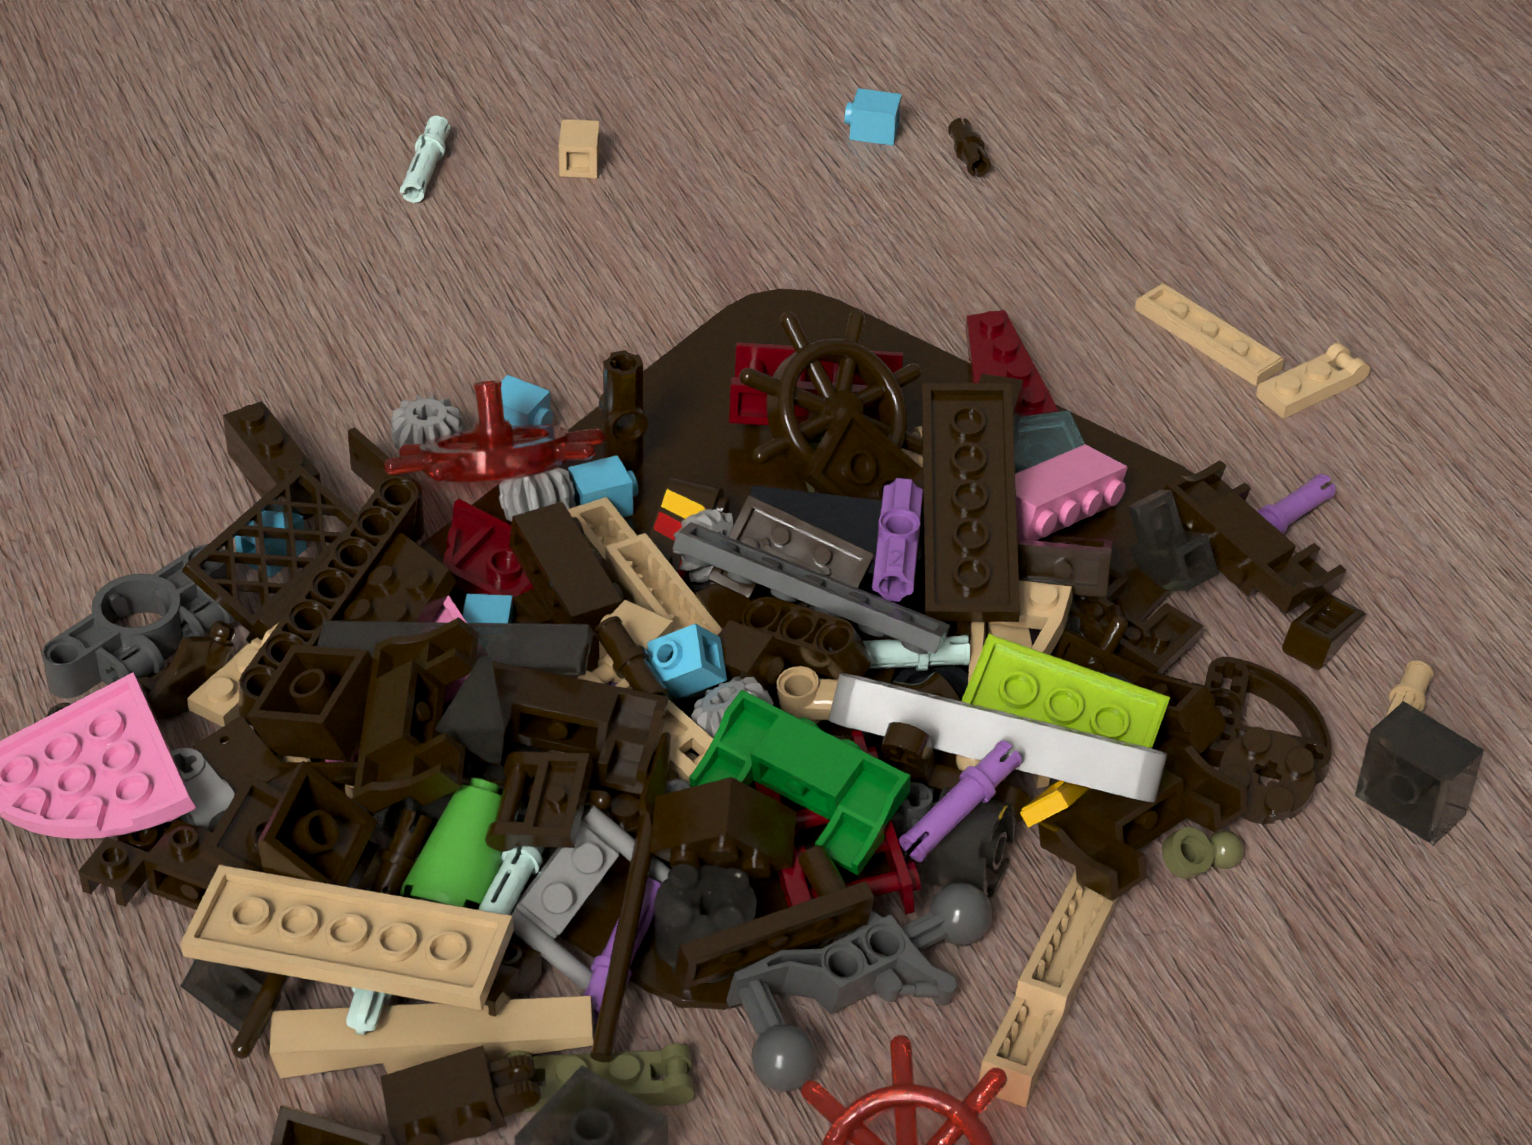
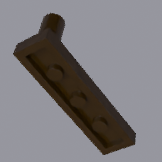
M821 845L814 846L806 850L799 857L798 862L818 898L680 945L675 975L684 990L744 969L780 950H798L866 926L875 897L866 881L847 887L826 848Z

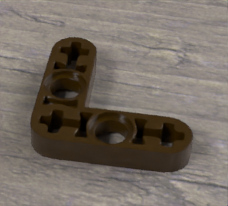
M901 722L889 723L881 745L884 762L910 775V782H918L924 784L929 789H935L933 800L940 801L960 782L959 776L963 771L936 763L931 738L923 730ZM1000 782L995 787L996 794L987 803L980 802L972 810L973 812L1000 820L1018 823L1023 820L1020 812L1028 804L1030 797L1023 790Z

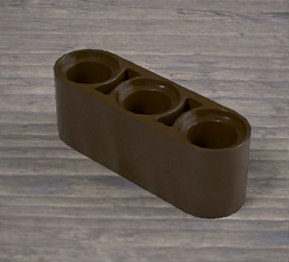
M768 596L760 597L750 602L742 614L743 625L774 636L775 641L791 665L807 667L818 674L838 680L839 673L862 677L869 670L872 663V656L852 624L845 619Z

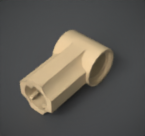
M791 667L783 671L777 679L780 709L796 718H807L815 724L821 720H829L838 680L821 679L815 671L807 667Z

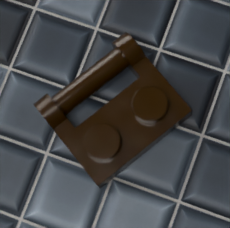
M509 753L503 768L506 780L495 822L488 826L485 843L490 848L503 852L510 851L515 846L574 848L594 767L590 753ZM532 776H535L524 822H516L525 783Z

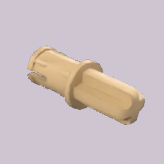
M1418 660L1408 662L1399 684L1395 685L1390 691V705L1382 722L1383 726L1388 729L1387 734L1395 737L1396 734L1405 736L1409 733L1416 714L1420 713L1425 707V693L1434 676L1432 668L1425 662Z

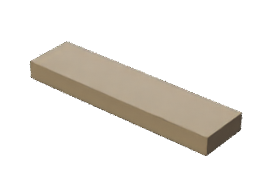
M1164 283L1136 299V311L1254 386L1264 382L1283 368L1284 358Z

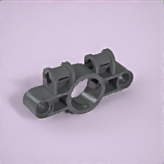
M208 544L199 545L154 574L126 575L104 585L93 599L92 614L44 645L42 657L49 691L59 698L68 699L85 693L101 681L109 685L131 673H134L136 678L146 677L150 673L155 675L165 668L164 660L176 653L182 637L204 636L205 633H210V628L216 621H223L232 625L235 619L182 572L185 564ZM207 561L200 567L212 579H227L225 562ZM146 612L162 616L156 622L142 627L129 628L115 624L118 620L131 614Z

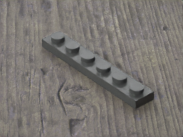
M692 522L677 533L672 548L685 554V560L701 567L716 566L728 571V577L743 584H753L756 582L771 588V594L779 599L795 602L797 599L813 605L816 611L838 618L843 617L858 623L857 627L869 635L882 637L886 634L901 640V645L904 648L918 654H927L928 652L936 654L945 642L950 628L949 624Z

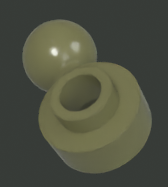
M1183 827L1169 835L1162 845V857L1167 868L1175 876L1182 879L1195 878L1207 871L1211 865L1220 869L1233 868L1241 862L1244 855L1242 840L1230 831H1218L1208 839L1203 832L1194 827Z

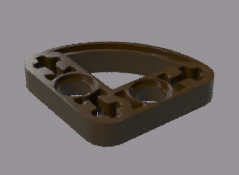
M1220 657L1213 660L1208 667L1205 686L1208 687L1215 700L1214 706L1226 707L1231 710L1232 714L1223 716L1227 723L1225 729L1221 732L1219 745L1212 744L1202 754L1199 753V755L1209 765L1220 767L1221 758L1227 747L1235 739L1243 736L1246 730L1252 728L1240 725L1247 691L1274 705L1294 723L1302 737L1287 735L1295 738L1304 748L1312 753L1315 761V784L1322 782L1327 775L1330 763L1331 739L1323 716L1310 698L1286 678L1258 664L1233 657ZM1223 678L1232 679L1230 690L1221 688ZM1270 768L1255 771L1259 776L1280 780V778L1275 776V771Z

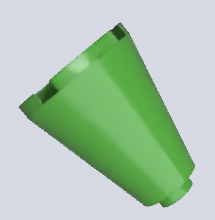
M471 778L469 786L461 785V788L454 792L405 879L400 892L401 896L418 900L423 898L430 900L429 902L478 910L489 886L492 884L503 863V851L494 850L485 843L488 826L495 822L501 795L498 794L499 785Z

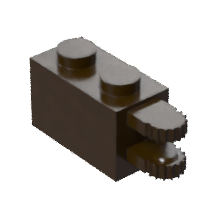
M482 1045L380 1076L388 1126L396 1144L447 1145L466 1138L481 1137L489 1131L506 1127L505 1116L522 1112L526 1108L535 1107L539 1100H541L539 1086L536 1083H532V1081H526L530 1080L529 1078L533 1077V1074L536 1073L534 1061L531 1059V1056L519 1054L517 1056L513 1055L511 1058L505 1057L490 1062Z

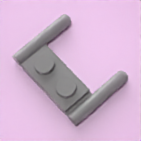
M595 805L588 808L581 818L575 847L557 848L519 898L510 914L514 925L513 933L532 949L541 952L543 958L583 990H586L593 972L554 939L557 935L561 934L618 858L619 853L631 862L635 842L632 836ZM652 855L648 877L656 880L663 886H667L673 879V871L656 856Z

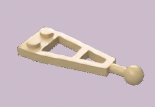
M1019 580V622H971L968 684L985 644L986 623L1039 629L1041 632L1031 649L1050 655L1064 632L1073 600L1072 586ZM956 755V764L961 771H964L968 766L975 767L981 761Z

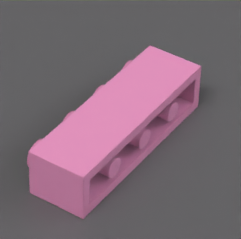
M1085 444L1016 473L1017 539L1037 541L1116 505L1125 491L1123 480L1128 466Z

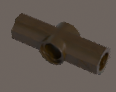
M623 350L612 352L610 357L603 361V394L599 400V407L604 417V458L618 455L626 471L631 470L633 473H636V469L643 464V434L648 427V420L643 411V361L639 355Z

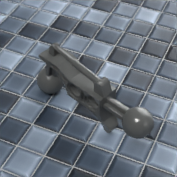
M964 882L947 884L933 897L929 913L901 927L891 914L883 918L871 910L866 926L818 942L822 943L852 933L822 949L780 950L744 969L735 971L726 1001L729 1007L738 1004L743 1005L758 1037L753 1044L751 1058L754 1073L762 1084L778 1092L794 1091L806 1084L814 1074L817 1065L815 1043L805 1031L785 1024L772 996L773 994L782 992L815 999L830 1014L876 991L887 1002L895 1001L899 994H910L914 997H932L936 1004L947 1005L951 1002L957 987L955 978L949 973L932 966L919 951L941 940L962 946L975 943L988 931L992 922V906L987 895L972 884ZM875 952L882 953L885 956H881L879 954H876ZM834 973L842 974L845 977L837 976Z

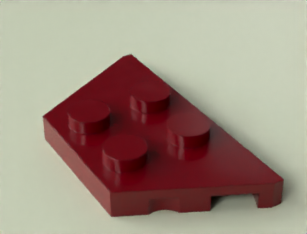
M459 498L454 502L452 523L449 528L443 565L450 570L457 581L454 587L467 594L511 595L513 597L514 610V597L533 589V586L509 547L511 525Z

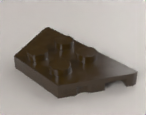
M397 533L322 647L368 650L373 657L374 646L391 636L422 634L430 625L457 581L446 566L405 534Z

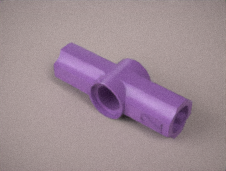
M896 478L893 483L884 485L872 589L889 601L900 602L903 597L913 594L923 489L917 487L912 479Z

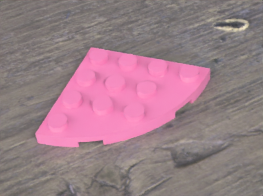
M134 673L109 684L0 741V817L28 831L60 838H103L148 829L164 822L173 821L179 816L196 809L142 686Z

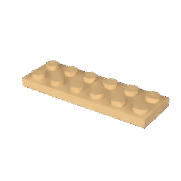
M219 865L180 945L183 956L188 958L482 1011L514 931V925L510 915Z

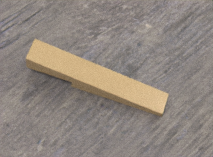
M607 497L568 509L572 517L579 519L583 527L584 538L590 548L597 550L601 555L604 571L610 581L619 585L629 602L672 620L673 632L696 623L713 634L719 635L722 628L648 535L644 533L637 536Z
M1076 870L1018 980L1016 995L981 1064L977 1091L1025 1108L1028 1105L1119 899L1118 897L1111 901L1078 883Z
M591 996L512 999L503 1006L496 1017L489 1015L487 1005H484L482 1011L441 1003L389 1005L382 1007L376 1029L374 1031H366L365 1035L356 1034L355 1029L347 1026L346 1018L350 1007L272 1011L270 1056L281 1079L384 1063L387 1074L482 1045L490 1061L502 1059L507 1053L517 1050L526 1051L530 1054H539L593 1046V1002Z

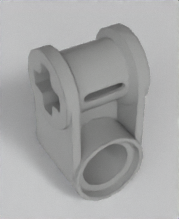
M192 748L172 750L171 753L196 806V809L179 816V818L183 822L194 826H203L213 832L234 798L235 793L230 785L218 776L200 752Z

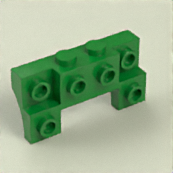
M743 690L738 693L725 710L709 748L689 776L690 787L733 777L748 786L754 780L825 817L830 821L815 842V846H824L835 864L856 875L861 873L885 839V826L910 793V775L863 752L857 744L848 739L840 740L822 731L813 721L803 717L796 718Z

